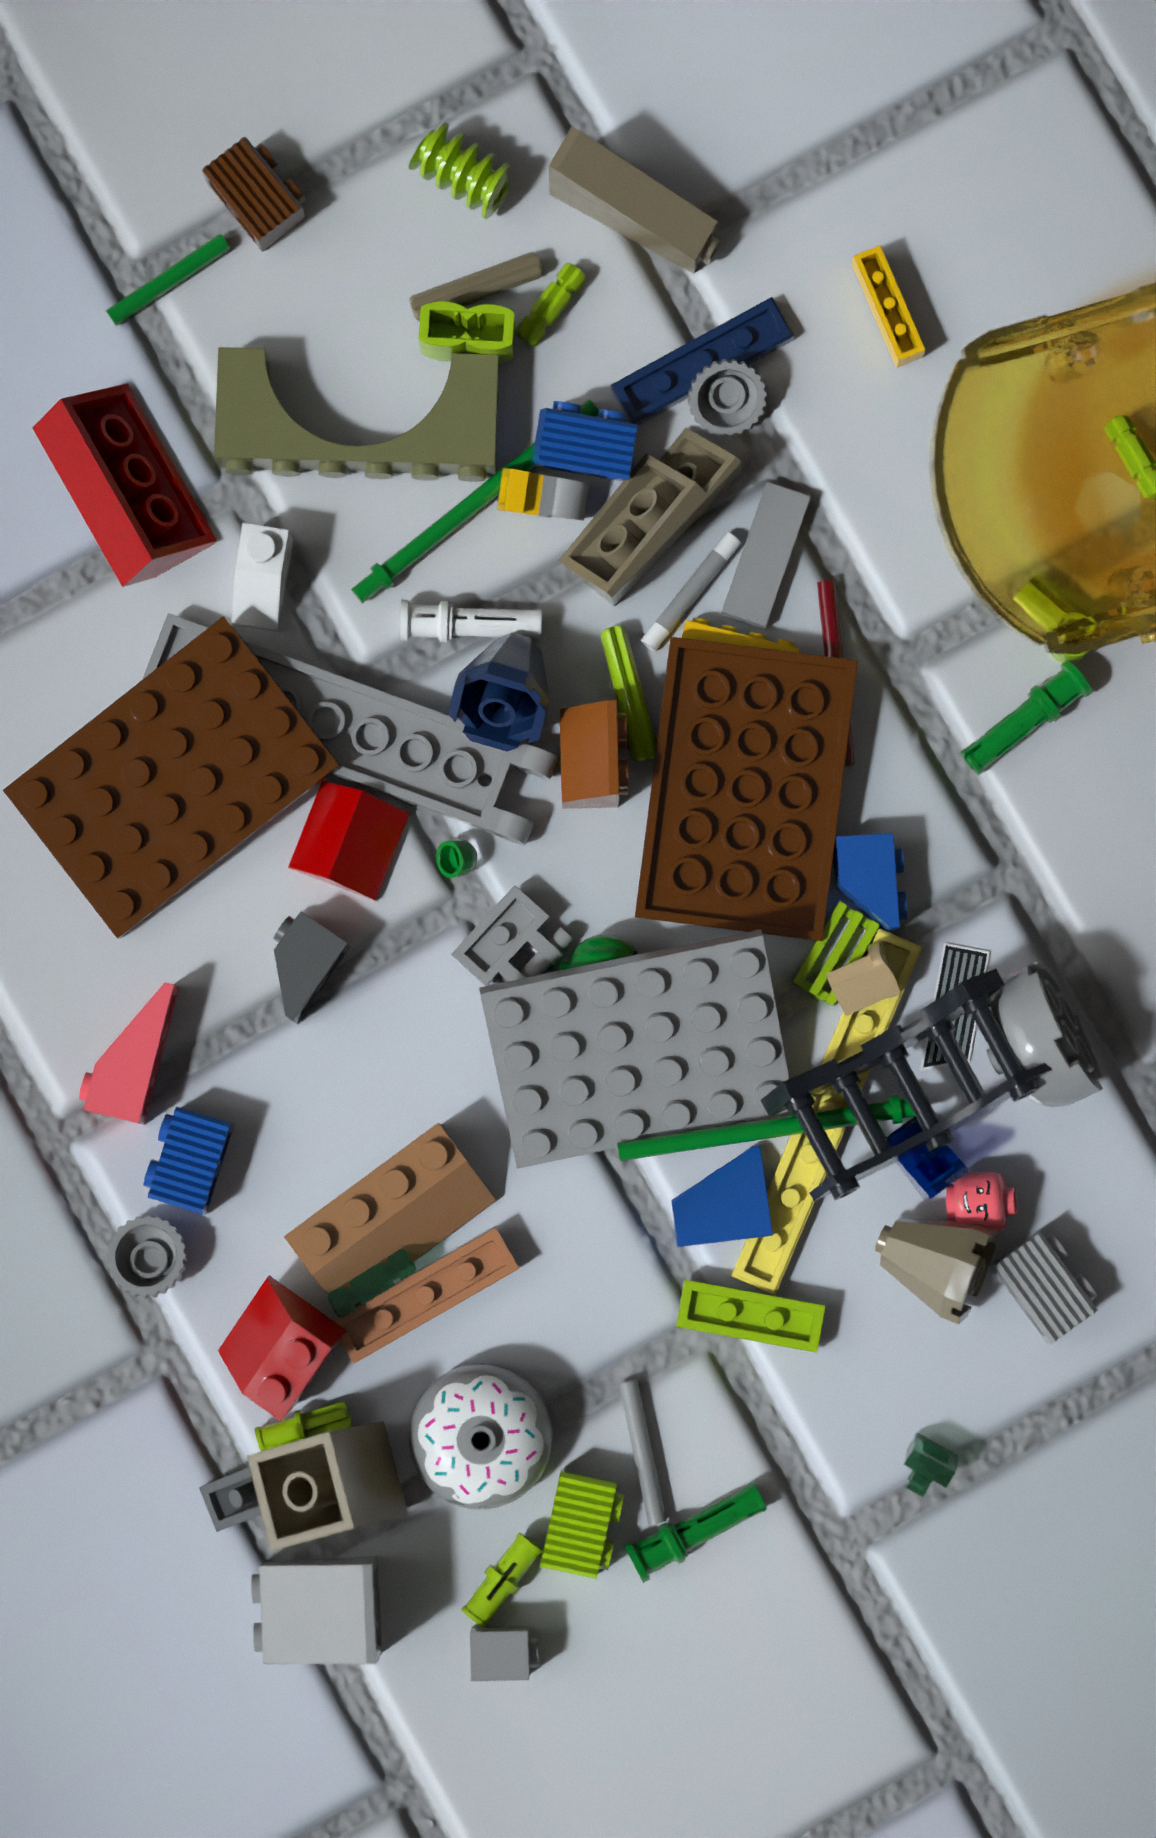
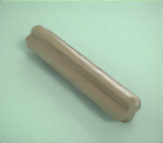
M529 252L412 295L410 297V306L417 321H420L421 306L425 304L446 301L465 306L540 278L543 275L542 265L536 253Z

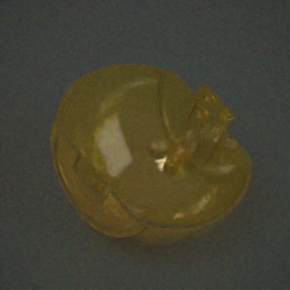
M1156 283L1139 287L1121 296L1051 316L1045 314L986 332L967 344L960 351L962 359L955 363L943 388L935 413L930 440L929 476L936 521L946 549L958 572L983 605L1013 632L1036 646L1043 645L1045 653L1081 654L1138 636L1140 637L1141 644L1156 642V499L1152 500L1151 498L1146 499L1143 497L1136 485L1138 478L1133 479L1115 449L1117 442L1111 443L1105 432L1106 423L1115 416L1121 414L1122 416L1130 417L1137 429L1134 435L1141 436L1156 461Z

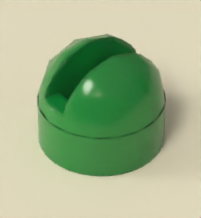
M454 839L444 841L439 845L436 852L437 866L440 872L448 878L465 876L476 866L477 851L466 840Z

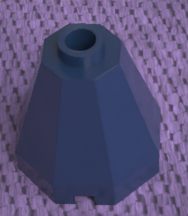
M513 632L499 637L458 674L448 714L455 723L457 717L465 725L462 732L470 741L508 752L518 748L520 741L530 738L528 743L530 744L539 740L550 703V696L542 651L532 638Z

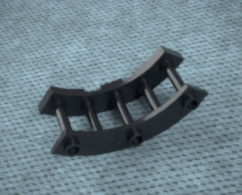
M997 969L959 983L939 999L920 1010L923 1017L904 1028L901 1025H896L860 1046L861 1052L838 1064L834 1058L814 1069L788 1079L760 1100L769 1117L786 1109L790 1116H796L824 1168L828 1179L810 1192L813 1201L832 1194L835 1200H839L860 1188L859 1180L884 1169L924 1147H927L931 1153L948 1145L955 1140L951 1132L978 1118L1009 1098L1017 1102L1040 1089L1035 1080L1052 1070L1051 1067L1046 1063H1042L1024 1071L990 1009V1006L993 1004L990 996L1005 986ZM963 1014H966L967 1017L973 1016L1007 1078L1004 1083L987 1094L984 1092L952 1033L956 1029L952 1022ZM928 1037L930 1042H936L969 1103L968 1106L942 1121L938 1119L906 1060L909 1057L906 1049ZM880 1063L884 1069L890 1068L923 1129L919 1134L894 1147H891L858 1085L861 1082L859 1074ZM832 1088L836 1094H842L874 1154V1157L848 1169H845L812 1107L815 1104L813 1097Z

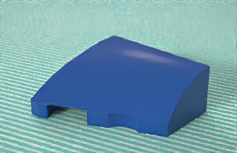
M760 1146L750 1147L671 1200L677 1247L773 1236Z

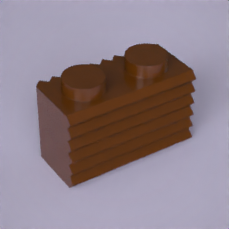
M243 137L223 154H220L217 159L212 160L209 165L204 166L202 172L208 186L263 252L306 219L303 207L301 206L306 199L290 178L282 182L273 169L278 165L262 143L254 147L247 137Z

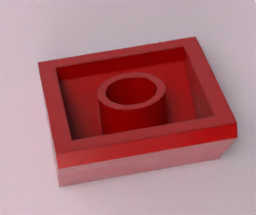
M322 781L288 868L376 901L410 814L362 790Z

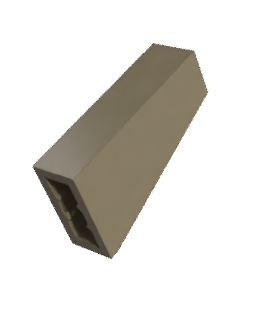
M573 126L570 128L549 165V190L551 196L693 274L700 262L709 264L721 241L715 237L718 225L717 220Z

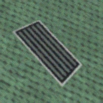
M944 943L933 1002L959 983L987 971L990 951ZM963 1014L952 1022L956 1028L952 1033L966 1059L970 1062L977 1024L973 1016L967 1017L966 1014ZM926 1037L920 1071L948 1066L936 1042H930L928 1037Z

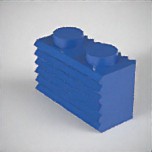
M554 401L553 409L544 408L540 410L531 462L532 466L616 481L629 480L638 424L625 422L626 413L599 409L598 417L580 414L581 405Z
M177 1106L174 1110V1115L166 1113L158 1134V1141L164 1142L159 1161L151 1159L144 1178L143 1186L150 1188L148 1198L206 1215L235 1124Z

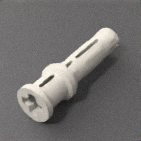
M401 599V642H408L410 637L438 638L440 643H447V640L452 641V636L497 638L512 632L530 638L541 639V609L453 608V603H448L445 600H441L439 605L410 604L408 599Z

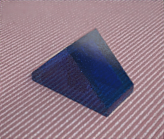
M914 1116L888 1135L887 1139L891 1147H894L919 1134L923 1129L916 1116ZM948 1145L931 1153L927 1147H924L896 1162L924 1201L931 1200L969 1172L966 1165Z

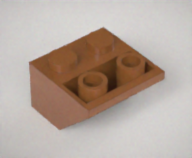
M605 700L560 709L562 809L618 807L619 795H628L627 760H618V749L626 748L627 719L626 713H617V700Z

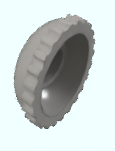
M722 359L721 362L714 361L712 365H706L702 372L696 374L697 378L691 382L692 388L688 391L690 396L688 404L691 406L690 413L695 416V422L700 423L703 430L707 429L710 434L717 433L718 436L725 434L733 436L734 433L741 434L743 430H749L753 423L758 422V417L763 414V407L766 406L765 397L767 392L764 390L765 383L761 380L760 373L755 372L753 366H747L744 361L737 362L736 359L731 361Z
M146 1215L144 1218L137 1216L133 1221H126L124 1226H119L118 1232L112 1235V1241L108 1243L109 1251L106 1253V1258L108 1259L107 1268L111 1271V1278L115 1280L119 1288L122 1287L126 1294L131 1293L134 1297L142 1296L144 1299H147L149 1296L156 1298L160 1293L166 1294L169 1288L175 1287L176 1281L182 1278L181 1273L186 1269L184 1263L187 1261L185 1254L187 1248L183 1243V1237L181 1234H178L175 1226H171L167 1220L162 1221L158 1216L155 1218H151L150 1215Z

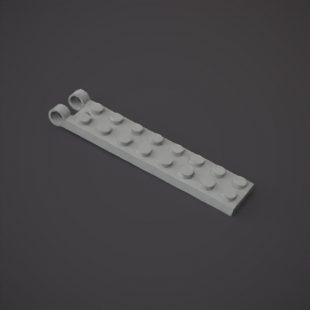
M168 613L143 679L208 627ZM246 642L341 764L339 768L331 773L332 775L485 830L510 842L526 845L534 823L522 816L496 808V804L511 766L532 776L550 780L558 761L556 755L520 742L518 748L508 752L472 742L462 732L465 725L459 719L455 723L446 714ZM483 774H487L492 778L491 784L487 787H483L478 783L479 777Z

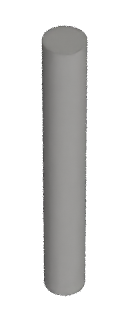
M638 1380L621 1382L619 1387L648 1525L667 1521Z

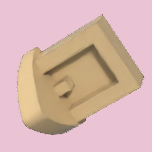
M881 941L867 946L868 956L826 974L829 984L846 1016L888 997L893 998L900 994L898 983Z

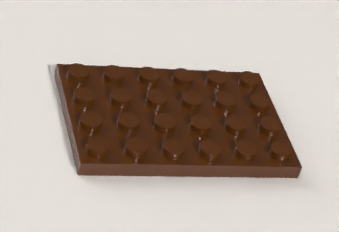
M223 616L13 781L3 791L115 937L120 939L329 776L341 764L227 617Z
M670 637L635 918L744 932L761 929L762 934L822 941L858 660Z

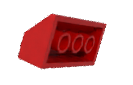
M128 383L61 398L32 427L122 587L155 578L211 547L218 541Z

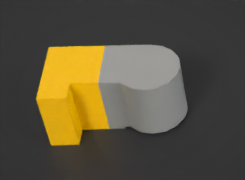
M503 468L497 510L548 518L553 516L584 521L589 483Z

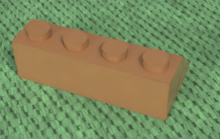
M438 1122L286 1234L284 1238L313 1278L344 1314L497 1200Z

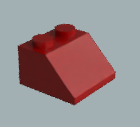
M269 1275L218 1349V1352L241 1393L276 1419L282 1421L298 1403L347 1330Z

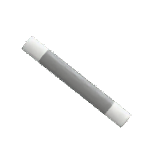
M729 532L724 534L640 640L651 651L655 652L739 547L741 542Z

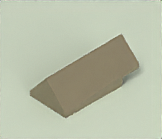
M685 428L660 460L647 453L630 472L629 480L623 481L558 561L615 607L742 474V461L737 456Z

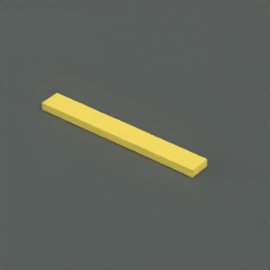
M882 929L877 930L872 944L881 941L898 983L900 994L893 998L888 997L847 1016L843 1011L820 1065L834 1058L837 1064L861 1052L860 1046L887 1031L922 946ZM870 1069L859 1074L861 1082L858 1085L861 1091ZM833 1088L813 1097L815 1104L812 1107L815 1112L848 1107L842 1094H836ZM846 1127L825 1130L835 1150L838 1148ZM805 1133L790 1135L767 1189L773 1236L746 1239L731 1274L732 1277L773 1295L778 1290L815 1202L810 1192L822 1184L826 1176V1172Z

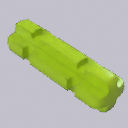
M566 263L556 275V283L552 281L530 309L531 316H525L517 326L516 335L526 344L534 347L546 334L545 327L550 328L571 301V293H577L584 284L585 274L575 265Z
M1121 414L1117 415L1106 423L1105 432L1111 443L1117 442L1115 449L1133 479L1138 478L1136 485L1143 497L1146 499L1151 498L1152 500L1156 499V461L1141 436L1134 435L1137 429L1130 417L1122 416Z

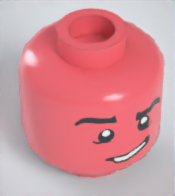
M997 1171L960 1173L956 1177L954 1184L947 1185L946 1207L948 1221L980 1224L998 1229L999 1233L1007 1224V1216H1016L1015 1187H1006L1003 1175Z

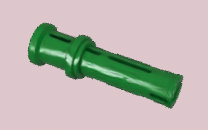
M1066 660L1060 665L1061 671L1041 687L1034 685L1027 694L1028 699L985 732L978 740L960 751L965 762L972 770L974 769L977 775H980L994 761L1006 754L1037 727H1040L1046 721L1051 723L1052 721L1056 722L1062 717L1061 711L1080 696L1088 697L1093 692L1088 681L1070 661Z
M752 1482L745 1488L710 1505L674 1526L671 1522L668 1524L665 1522L659 1525L658 1532L636 1544L629 1541L624 1544V1547L642 1582L645 1583L650 1580L651 1573L674 1561L679 1564L686 1561L685 1558L689 1556L688 1551L762 1511H766L767 1508L755 1484Z

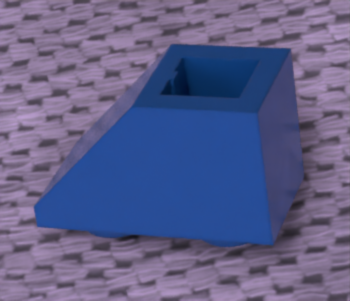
M893 833L837 836L834 844L836 889L873 921L879 923L884 931L896 932L900 928L899 920H907L905 891L897 892L896 873L904 872L902 845H894Z

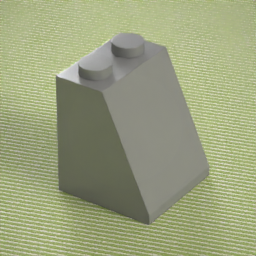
M378 1556L263 1562L259 1566V1574H252L253 1603H261V1622L254 1623L253 1627L255 1652H263V1664H377L382 1654Z

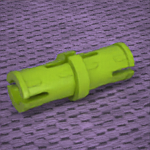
M519 1532L517 1538L496 1565L490 1564L484 1571L487 1577L468 1603L462 1607L461 1611L475 1623L486 1628L489 1620L509 1594L515 1596L520 1589L518 1582L537 1556L543 1552V1549ZM515 1562V1567L505 1578V1580L502 1582V1584L494 1593V1595L492 1597H488L490 1592L500 1581V1579L503 1577V1575L511 1566V1564Z

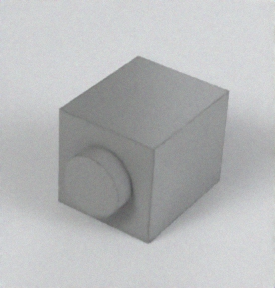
M529 1626L471 1627V1681L529 1680L530 1668L539 1667L538 1638H529Z

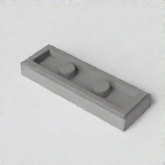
M766 482L721 615L762 629L766 628L811 496Z

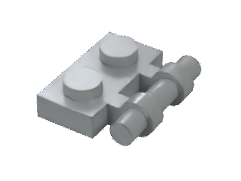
M514 885L452 952L451 956L484 986H488L498 974L507 982L542 975L551 965L556 967L564 958L562 952L574 939L561 927L549 940L542 936L538 930L550 919V916ZM528 942L537 953L519 972L509 962Z

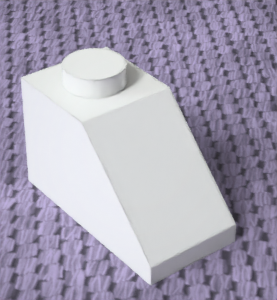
M242 523L234 569L232 625L278 632L293 548V539L289 530Z

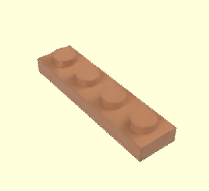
M497 1227L333 1321L347 1330L340 1341L351 1361L355 1364L520 1268Z

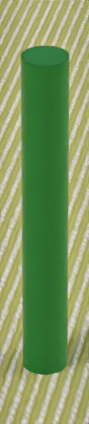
M221 234L217 235L105 310L115 326H117L230 250L228 243Z

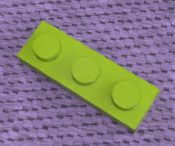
M684 1280L676 1327L817 1353L825 1305Z

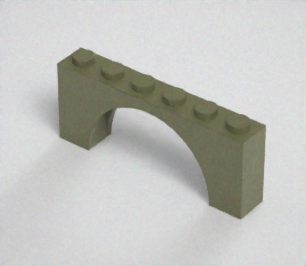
M218 347L214 458L219 468H225V472L232 475L253 474V469H272V474L293 477L300 475V470H318V475L327 478H342L346 476V471L365 472V476L372 479H390L393 477V473H412L411 477L413 479L425 481L439 479V474H458L459 480L467 482L486 480V475L496 474L499 356L452 354L451 366L445 387L431 411L417 425L404 434L386 442L368 446H349L332 443L311 434L288 415L274 394L270 379L269 358L265 348Z

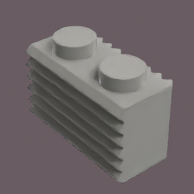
M1036 1232L990 1266L1046 1343L1052 1344L1098 1311L1091 1302L1097 1297V1294L1081 1273L1075 1277L1070 1273L1063 1263L1069 1256L1053 1234L1045 1238L1042 1232Z

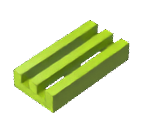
M841 901L837 904L824 927L822 941L815 942L792 982L793 985L831 1007L834 1006L837 998L832 989L830 993L822 990L827 980L826 974L833 970L858 925L866 929L846 965L861 959L880 926L879 923L869 920L863 914L847 907L848 905ZM843 916L850 921L815 982L812 984L805 979L840 918Z

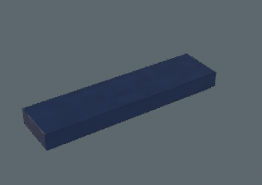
M770 297L611 384L610 389L623 412L627 414L626 417L629 423L640 425L690 397L688 391L692 388L691 382L697 378L696 374L702 372L706 365L710 366L714 361L721 362L722 359H727L728 361L736 359L737 362H746L748 366L792 342L795 336L774 299Z

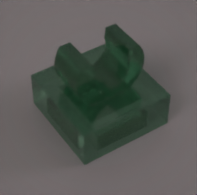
M916 1432L907 1448L904 1462L905 1466L912 1469L908 1476L909 1482L906 1488L921 1497L925 1495L932 1481L947 1488L956 1473L959 1455Z

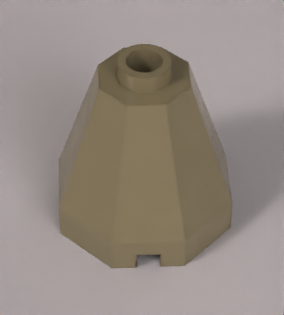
M899 1218L892 1227L888 1225L883 1227L875 1251L881 1253V1267L941 1318L960 1324L967 1318L972 1308L963 1304L967 1295L970 1294L977 1297L981 1290L995 1251L996 1244L991 1241L997 1237L998 1229L980 1224L958 1223L956 1221Z

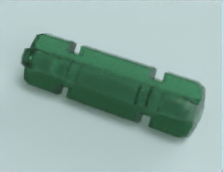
M404 1249L397 1250L387 1257L389 1262L383 1265L380 1261L349 1280L350 1286L346 1289L340 1286L327 1295V1300L334 1313L339 1318H345L357 1310L355 1305L359 1302L364 1306L394 1287V1280L400 1278L403 1281L413 1275L417 1269L408 1252Z

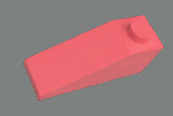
M164 982L98 1059L93 1073H85L79 1094V1099L85 1101L83 1110L145 1125L179 992L177 986Z

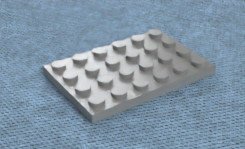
M761 929L479 987L517 1169L618 1148L617 1142L709 1129L768 1117L760 1100L779 1084L789 1079L765 942ZM786 1109V1110H784V1111H782V1112H779V1113H777V1114H775V1115L783 1114V1113H788V1111H787V1109Z

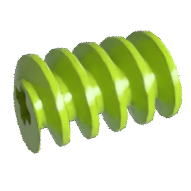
M444 122L435 131L431 130L421 141L408 167L410 170H415L421 166L420 175L423 179L430 180L436 176L435 184L437 188L445 190L451 186L452 198L460 200L467 196V207L471 210H476L482 206V217L488 219L499 208L510 188V180L507 179L510 164L506 162L495 171L492 169L495 158L494 153L490 152L481 161L478 160L477 155L480 144L475 142L467 150H463L461 147L465 134L459 132L449 141L446 139L449 124Z

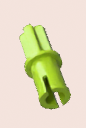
M338 1402L304 1414L297 1410L294 1417L266 1426L255 1427V1435L260 1451H265L326 1432L350 1428L352 1420L345 1402Z

